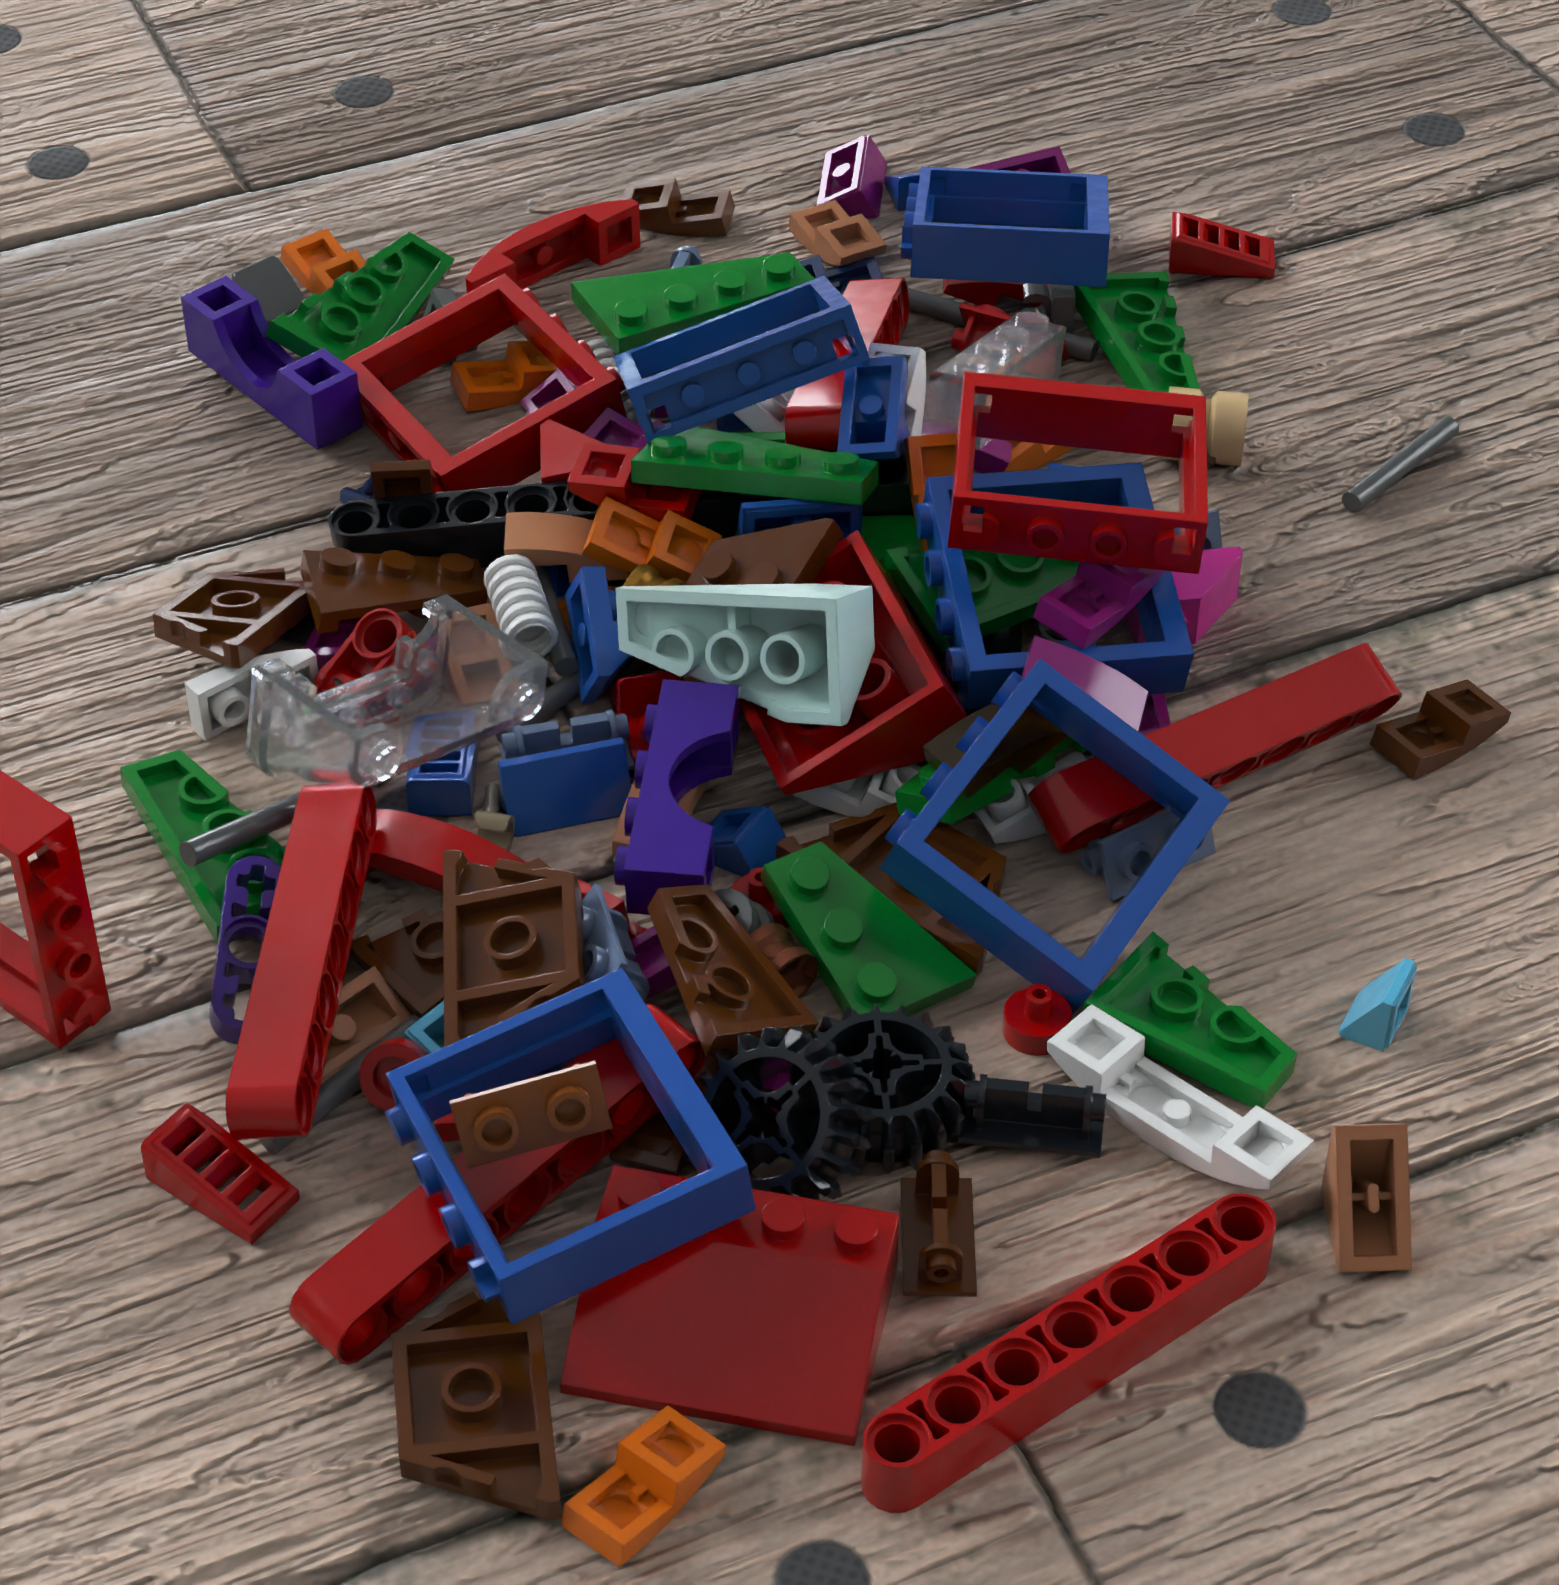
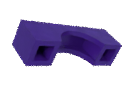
M224 276L181 296L188 350L315 449L319 450L363 427L357 372L324 348L297 361L293 359L280 344L265 336L269 326L258 299L229 277Z
M663 679L658 705H647L644 722L645 742H650L648 751L638 750L634 772L635 788L640 789L639 798L628 797L624 831L625 836H630L629 846H618L614 866L615 885L625 886L627 913L650 915L647 907L658 888L709 884L712 887L715 871L713 826L693 818L682 810L678 803L689 791L698 785L713 779L732 775L740 733L739 685Z

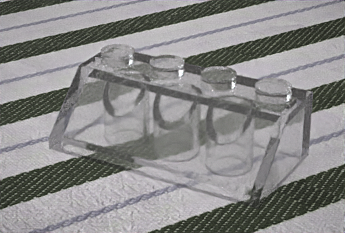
M1019 312L926 376L925 407L921 435L957 432L964 371L1058 381L1066 327L1049 323V317L1041 313ZM975 393L974 405L991 406L992 395ZM976 437L975 449L980 450L993 439Z

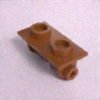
M595 1061L584 1064H572L570 1068L475 1094L467 1093L464 1094V1097L449 1101L468 1169L613 1129Z

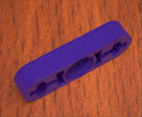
M248 856L235 862L227 873L223 893L209 1019L214 1032L223 1040L233 1044H238L243 1020L234 1019L235 1012L233 1006L236 1000L238 983L251 984L252 988L258 962L246 963L238 960L231 953L229 945L234 939L241 936H252L263 942L281 869L277 863L262 856ZM252 880L262 882L263 894L258 916L245 915L248 902L247 886L248 882Z

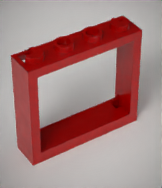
M505 273L342 361L357 372L362 421L400 461L430 460L436 493L511 486L540 471V425L546 419L553 420L584 434L607 407L627 418L620 393L626 390L618 372L611 366L605 368L599 363L590 346L583 339L576 341L568 333L558 315L555 313L548 315L540 307L537 298L530 289H521ZM514 326L577 388L460 453L451 456L390 392Z
M964 371L957 428L947 548L1199 574L1208 527L1206 396ZM975 393L992 395L991 406L974 405ZM1174 414L1193 417L1192 421H1189L1188 427L1173 426ZM976 437L1179 458V512L972 491ZM971 506L984 507L983 514L970 513ZM1175 527L1179 528L1180 535H1175Z
M0 770V853L11 861L28 937L27 941L0 923V1007L61 1049L90 1026L94 1027L103 1016L111 1011L72 816ZM36 851L37 858L29 863L27 857Z

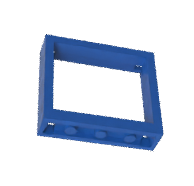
M921 166L919 183H909L904 226L902 227L901 259L911 260V278L1106 287L1110 241L1107 175ZM954 223H971V224H954ZM974 224H991V225H974ZM995 225H1012V226H995ZM1036 227H1053V228H1036ZM1057 228H1074V229H1057Z
M825 276L613 356L648 445L656 437L679 434L871 360L851 304ZM837 338L850 352L837 358L832 344V340ZM665 405L671 422L654 428L648 411Z
M1141 462L973 474L972 491L1154 510ZM953 476L927 477L923 503H916L914 506L917 518L916 537L918 540L926 539L928 550L925 551L924 555L925 579L928 587H937L939 598L935 601L937 633L939 636L947 635L950 648H947L945 656L947 678H952V682H958L964 709L984 708L993 704L991 700L1013 671L1022 676L1028 652L986 655L962 549L947 548ZM971 506L970 513L983 514L984 507ZM1164 571L1160 579L1136 604L1145 643L1086 647L1084 650L1081 648H1071L1124 674L1146 689L1148 695L1184 692L1194 656L1172 572Z
M1039 658L1025 678L1015 671L1008 677L991 700V703L1000 710L990 723L978 716L956 745V748L965 755L953 769L943 761L920 791V794L929 800L920 813L916 815L906 808L884 837L894 847L879 869L1030 983L1045 984L1053 991L1062 995L1068 1001L1073 1014L1098 986L1231 800ZM1028 706L1180 819L1080 958L924 842Z
M623 968L386 1073L396 1107L385 1111L392 1131L401 1146L410 1142L414 1143L418 1154L411 1156V1161L428 1197L439 1192L441 1193L447 1205L440 1207L438 1210L454 1247L459 1249L469 1245L475 1258L468 1261L467 1264L483 1301L487 1303L497 1298L511 1325L756 1210L747 1163ZM616 1039L699 1174L509 1262L432 1121L452 1113L450 1100L464 1097V1094L467 1093L475 1094L528 1079Z

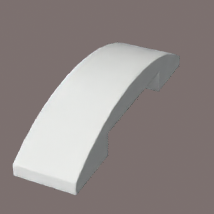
M1092 1004L1047 1041V1051L1078 1087L1086 1088V1085H1092L1093 1093L1107 1094L1105 1111L1111 1117L1154 1148L1208 1176L1234 1185L1270 1190L1313 1150V1139L1256 1105L1242 1117L1144 1056L1145 1037Z

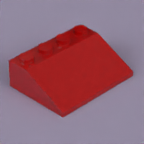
M858 530L836 544L826 564L813 583L872 586L875 650L848 724L832 726L783 722L767 715L768 709L743 698L739 699V704L775 779L786 796L920 763L926 760L923 749L926 743L968 716L891 576Z
M613 1165L595 1222L689 1178ZM752 1189L756 1207L755 1211L579 1293L560 1381V1393L661 1411L668 1405L685 1416L855 1446L897 1272L900 1214Z

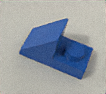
M904 355L870 357L871 360L845 369L837 452L855 453L859 458L866 460L899 458L905 453L904 439L910 436L904 418L908 378L906 360Z
M581 566L565 594L572 646L579 664L576 672L581 704H593L636 657L619 650L616 593L614 590H608L605 567Z

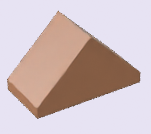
M1408 1124L1332 1125L1321 1185V1196L1337 1271L1412 1270Z

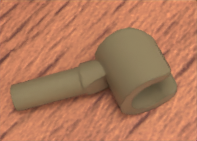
M490 783L485 787L484 809L477 810L475 813V824L479 828L478 836L509 851L514 838L515 818L513 815L499 813L500 786L496 783Z

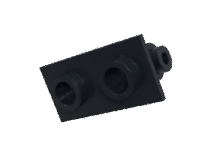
M980 1074V1081L966 1079L965 1082L970 1086L964 1089L963 1107L973 1108V1113L971 1116L964 1118V1131L960 1135V1143L1101 1157L1107 1094L1093 1093L1092 1085H1086V1088L1043 1083V1092L1041 1094L1029 1092V1082L988 1078V1074Z

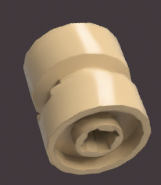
M1169 386V393L1204 396L1201 389ZM1217 391L1211 399H1206L1207 460L1209 464L1241 467L1248 411V393ZM1174 414L1173 426L1188 427L1189 421H1192L1193 417ZM1162 457L1163 460L1179 461V458Z

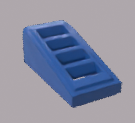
M417 721L406 779L408 813L421 816H472L480 736L479 721Z

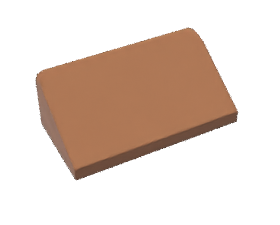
M375 966L342 987L321 1084L411 1016L410 1012Z

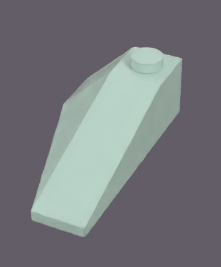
M815 583L621 586L615 588L620 651L680 677L690 675L706 683L739 685V698L768 709L767 715L783 722L832 726L848 724L875 650L872 586Z

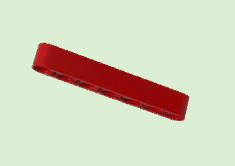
M899 277L849 281L843 296L852 306L867 351L869 350L870 343L899 345L909 320V292L906 279ZM838 338L832 340L837 358L850 353ZM845 370L795 389L785 412L786 444L825 452H837Z
M1363 643L1144 736L1214 789H1217L1374 720L1392 708L1401 699L1402 693L1369 644ZM1096 756L1051 775L1035 786L1026 797L1061 854L1078 850L1087 846L1090 841L1096 838L1103 839L1165 811V807Z
M369 782L307 785L301 787L227 1086L226 1120L229 1133L235 1140L307 1137L310 1133L376 833V799Z
M646 1004L689 1074L695 1080L698 1076L697 1073L701 1072L707 1059L698 1037L656 1005ZM616 1039L579 1055L563 1068H570L572 1064L596 1062L613 1129L469 1169L463 1151L453 1158L456 1167L499 1245L660 1111ZM422 1185L418 1186L313 1272L293 1295L289 1306L291 1318L341 1364L350 1365L368 1356L386 1341L392 1333L398 1331L469 1271L467 1262L474 1259L475 1256L469 1245L459 1249L454 1247L438 1210L440 1207L447 1205L441 1193L439 1192L428 1197Z
M1240 1193L1220 1198L877 1414L867 1423L862 1440L861 1484L862 1492L868 1502L876 1508L890 1513H902L917 1508L1259 1286L1265 1280L1269 1270L1277 1224L1275 1212L1268 1203L1257 1196ZM899 1460V1461H902V1462H900V1463H894V1462H890V1461Z

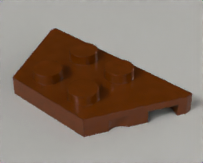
M823 518L713 540L685 585L813 584L844 533L834 519ZM690 675L682 676L685 681L703 682Z
M284 568L262 569L253 572L208 573L153 613L154 632L157 638L231 668L240 669L260 652L268 649L285 632L296 627L297 623L312 611L303 581H285Z
M897 803L877 808L867 816H852L830 823L828 836L799 845L792 835L781 839L776 844V859H779L820 841L823 842L974 971L977 976L983 971L987 950L879 869L894 847L884 837L901 816L898 815ZM939 822L924 842L1000 898L1005 878L1006 857L951 826Z
M454 849L443 851L444 1047L585 985L581 888L574 872L548 867L531 869L522 862L501 858L492 867L468 862L463 851Z
M472 1291L448 1304L439 1315L431 1318H421L392 1333L391 1345L401 1477L547 1520L562 1519L540 1312L511 1325L497 1298L485 1303L483 1299L479 1300Z

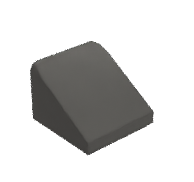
M275 256L267 257L232 274L231 279L258 299L268 326L279 315L285 313L288 316L297 310L300 302L306 299L283 263Z

